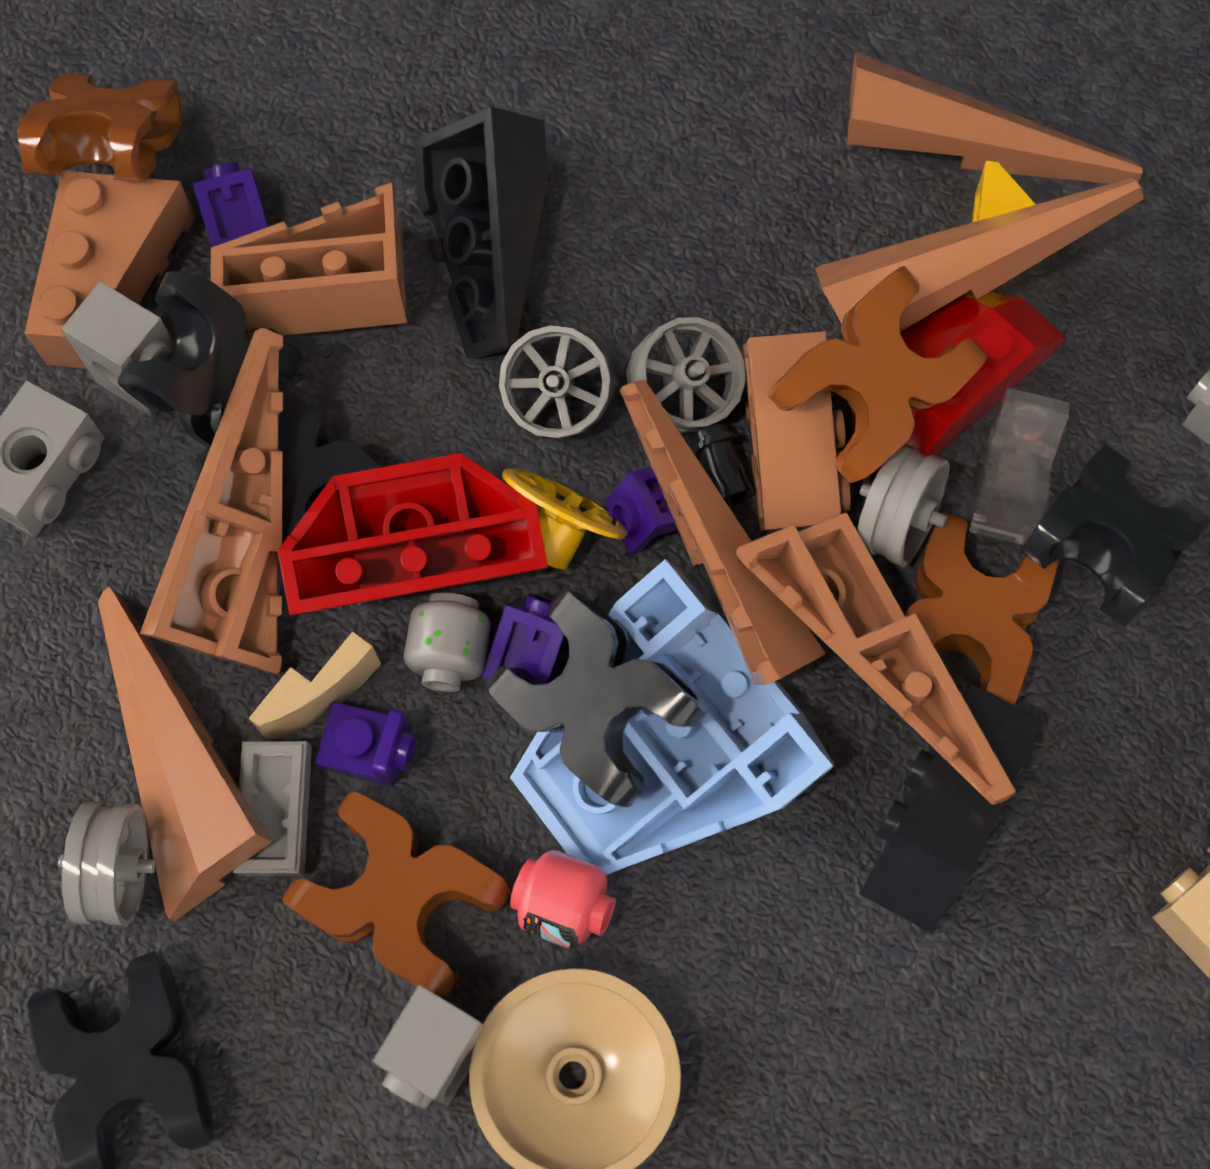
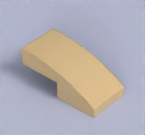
M352 632L311 682L290 667L248 719L270 741L290 735L330 713L333 702L343 703L379 668L381 663L373 646Z

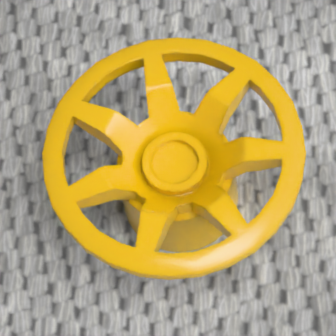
M516 468L504 469L502 473L503 479L520 494L537 504L549 566L563 570L567 569L587 530L614 539H624L627 536L628 532L620 521L616 520V525L614 526L612 524L613 517L608 514V511L583 495L536 473ZM556 493L566 498L562 501L556 498ZM582 506L586 508L587 511L581 512L579 508Z

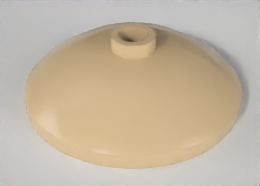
M587 969L557 970L542 974L519 985L508 993L488 1015L483 1024L484 1029L475 1042L471 1056L469 1071L470 1096L475 1116L484 1136L493 1149L514 1169H635L657 1148L668 1131L676 1112L681 1086V1070L676 1043L665 1019L652 1002L639 990L617 977L599 971ZM571 1061L581 1064L585 1072L584 1081L579 1087L574 1089L565 1088L559 1079L560 1069L564 1064Z

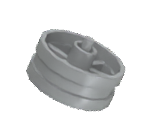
M700 317L676 318L648 334L632 352L626 371L627 384L643 379L647 382L646 372L663 376V388L655 396L660 403L669 395L679 397V417L673 416L667 411L666 413L680 434L695 433L726 418L739 403L746 382L744 358L735 340L718 324ZM674 333H686L697 338L687 358H685ZM660 338L673 366L647 359L651 347ZM707 345L716 353L721 364L709 366L708 362L702 357ZM724 375L725 389L722 398L705 384L709 377ZM693 392L715 410L708 417L693 421Z
M550 325L529 331L512 344L501 364L499 389L504 407L519 426L537 436L563 439L584 433L601 419L611 402L613 376L608 358L592 339L573 328ZM561 337L555 366H549L532 344L545 338ZM571 339L584 345L595 358L566 371ZM524 351L541 371L539 378L512 379L515 364ZM600 367L602 377L600 398L574 386V380ZM512 388H540L542 394L526 415H524L516 404ZM570 394L595 406L593 411L584 420L572 426L566 397ZM551 398H555L562 429L546 428L534 423Z
M904 444L883 463L872 486L866 483L862 485L860 495L866 497V501L860 516L857 532L869 554L873 556L877 554L882 555L890 563L904 568L912 562L919 552L932 525L944 527L947 516L938 511L949 478L950 464L948 460L933 454L929 456L919 452L918 448Z
M87 801L79 806L69 828L64 855L60 854L58 858V867L62 868L64 909L69 921L85 925L103 922L109 926L127 927L134 921L144 894L147 873H154L155 860H149L147 819L143 808L138 804L120 803L117 806H108L104 802Z

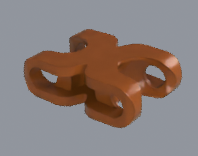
M61 74L49 86L50 100L33 104L19 122L17 133L24 173L55 176L69 167L81 164H102L115 169L113 180L145 181L157 166L155 151H161L170 147L181 128L182 120L178 81L148 78L136 86L107 89L93 86L91 84L93 75ZM154 111H157V113H156V115H155V118H154V117H153V112H154ZM49 133L51 141L45 142V139Z
M905 266L899 267L886 276L844 315L841 326L844 341L835 338L822 341L815 347H812L788 369L769 391L768 397L783 411L793 410L796 406L804 404L817 392H834L848 401L855 414V433L846 447L838 454L835 464L838 471L849 483L868 477L912 436L915 424L911 408L922 410L948 401L980 369L987 358L986 352L970 338L963 340L957 345L948 347L936 358H922L907 348L900 335V316L910 300L919 292L920 284Z
M943 511L941 514L947 516L946 523L943 528L934 525L915 577L916 590L922 599L917 600L908 608L905 617L916 614L937 653L940 651H954L971 659L981 675L980 688L1015 705L1033 652L1030 636L1024 629L1035 621L1040 610L1047 604L1059 560L1043 569L1025 556L1020 561L1017 572L1004 578L985 576L972 568L964 554L965 534L968 527L966 520Z
M349 792L340 804L337 814L350 831L360 836L367 843L369 859L365 872L352 885L335 890L314 884L305 878H296L290 883L281 899L293 912L344 944L359 943L374 933L372 949L380 964L392 974L413 986L418 987L420 985L441 999H448L456 986V976L448 964L436 957L426 946L423 932L428 916L440 904L454 900H461L476 905L485 911H496L505 904L512 891L501 876L451 845H436L419 856L420 843L404 817L358 792Z

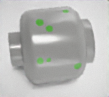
M434 593L430 595L428 602L419 604L412 610L403 655L404 663L411 671L423 676L421 684L424 687L442 692L459 691L461 682L478 679L484 672L489 651L492 622L484 612L479 610V603L475 599L454 593Z

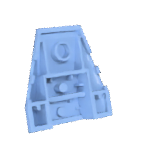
M665 559L617 600L609 615L617 620L629 633L632 647L628 661L638 659L663 663L669 666L704 699L708 706L707 715L693 728L670 725L661 716L648 709H642L629 719L622 734L623 751L633 766L641 773L645 784L642 793L630 807L610 804L564 765L560 753L564 731L537 732L510 778L568 855L597 865L608 875L783 809L835 765L806 715L777 680L767 685H755L753 683L727 618L669 560Z

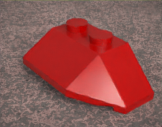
M971 290L901 331L900 335L907 348L922 358H936L948 347L957 345L969 338L974 340L987 355L986 361L980 369L948 401L922 410L911 408L915 424L912 436L905 444L918 448L920 453L927 456L931 454L940 455L1064 342L1066 337L1022 297L988 292L976 299ZM851 408L852 437L855 433V414ZM881 466L872 473L875 478Z
M461 453L333 476L304 514L291 535L286 538L278 549L289 615L355 605L548 568L537 504Z

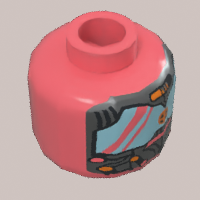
M550 850L544 853L538 860L530 858L525 862L514 884L510 906L518 911V922L522 930L567 949L574 950L581 947L592 933L599 936L605 933L615 909L616 898L607 895V875L599 866L558 850Z

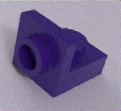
M238 162L220 164L205 169L204 175L206 179L193 183L211 248L269 227L257 188L256 177L251 168L240 171Z
M652 467L629 472L605 501L608 514L613 517L612 524L615 526L616 520H618L628 532L622 541L630 554L643 551L655 536L678 530Z
M529 593L526 600L517 598L505 606L482 678L488 680L498 667L504 666L525 669L535 678L546 684L552 682L566 640V636L559 626L549 617L548 608L553 600L552 598Z
M333 702L315 764L322 770L393 787L398 770L407 771L411 764L416 745V733L409 732L411 725L404 711L390 709L388 715Z

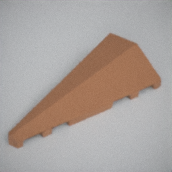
M855 52L849 103L848 145L961 156L960 169L983 171L985 162L993 161L998 162L1008 174L1111 184L1128 178H1134L1139 182L1142 176L1143 168L1140 163Z
M1128 178L816 267L815 270L821 287L842 324L844 315L886 276L899 267L905 266L918 280L920 285L919 292L910 300L900 316L901 332L969 290L973 292L976 299L982 297L1145 198L1138 182L1134 178Z
M261 328L255 330L139 634L197 653L279 675L282 656L277 653V617L282 615V596L278 594V549L282 545L283 452L278 450V414L283 411V392L279 391V350L283 347V336Z
M645 379L621 387L620 392L693 566L704 563L753 683L755 685H767L825 655L826 653L808 626L737 557L738 547L752 541Z
M847 513L799 532L795 525H791L738 547L736 555L740 561L992 805L1008 800L1016 792L916 614L904 616Z
M108 587L103 591L98 600V606L142 808L148 823L149 840L155 860L164 909L168 919L176 921L226 885L223 880L224 876L272 843V840L211 746L214 740L147 636L139 634L142 627L123 597L112 587Z

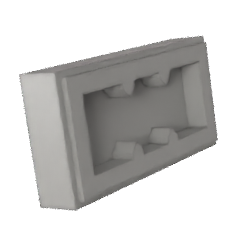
M242 742L239 790L271 838L272 843L233 870L234 874L238 876L305 875L312 746L308 742Z

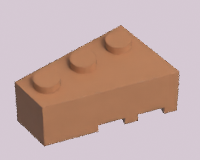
M62 171L24 332L46 365L87 369L61 331V328L99 281L140 305V301L155 276L162 277L170 263L167 256L182 231L188 232L197 218L180 181L147 178L143 182L113 180L114 175Z
M390 182L374 188L375 197L351 206L341 208L339 202L320 208L322 216L288 229L283 221L212 247L211 282L230 294L242 305L246 315L245 329L250 331L252 328H271L283 336L407 323L402 226L393 183Z
M826 331L750 337L740 350L744 358L748 401L745 402L744 406L746 423H750L753 449L751 466L759 531L782 530L791 525H795L796 528L811 527L841 515V511L850 510V485L845 477L838 473L835 464L836 448H844L845 446L844 417L842 410H832L831 392H817L804 404L796 406L793 410L789 411L780 410L768 397L772 386L804 353L826 340Z

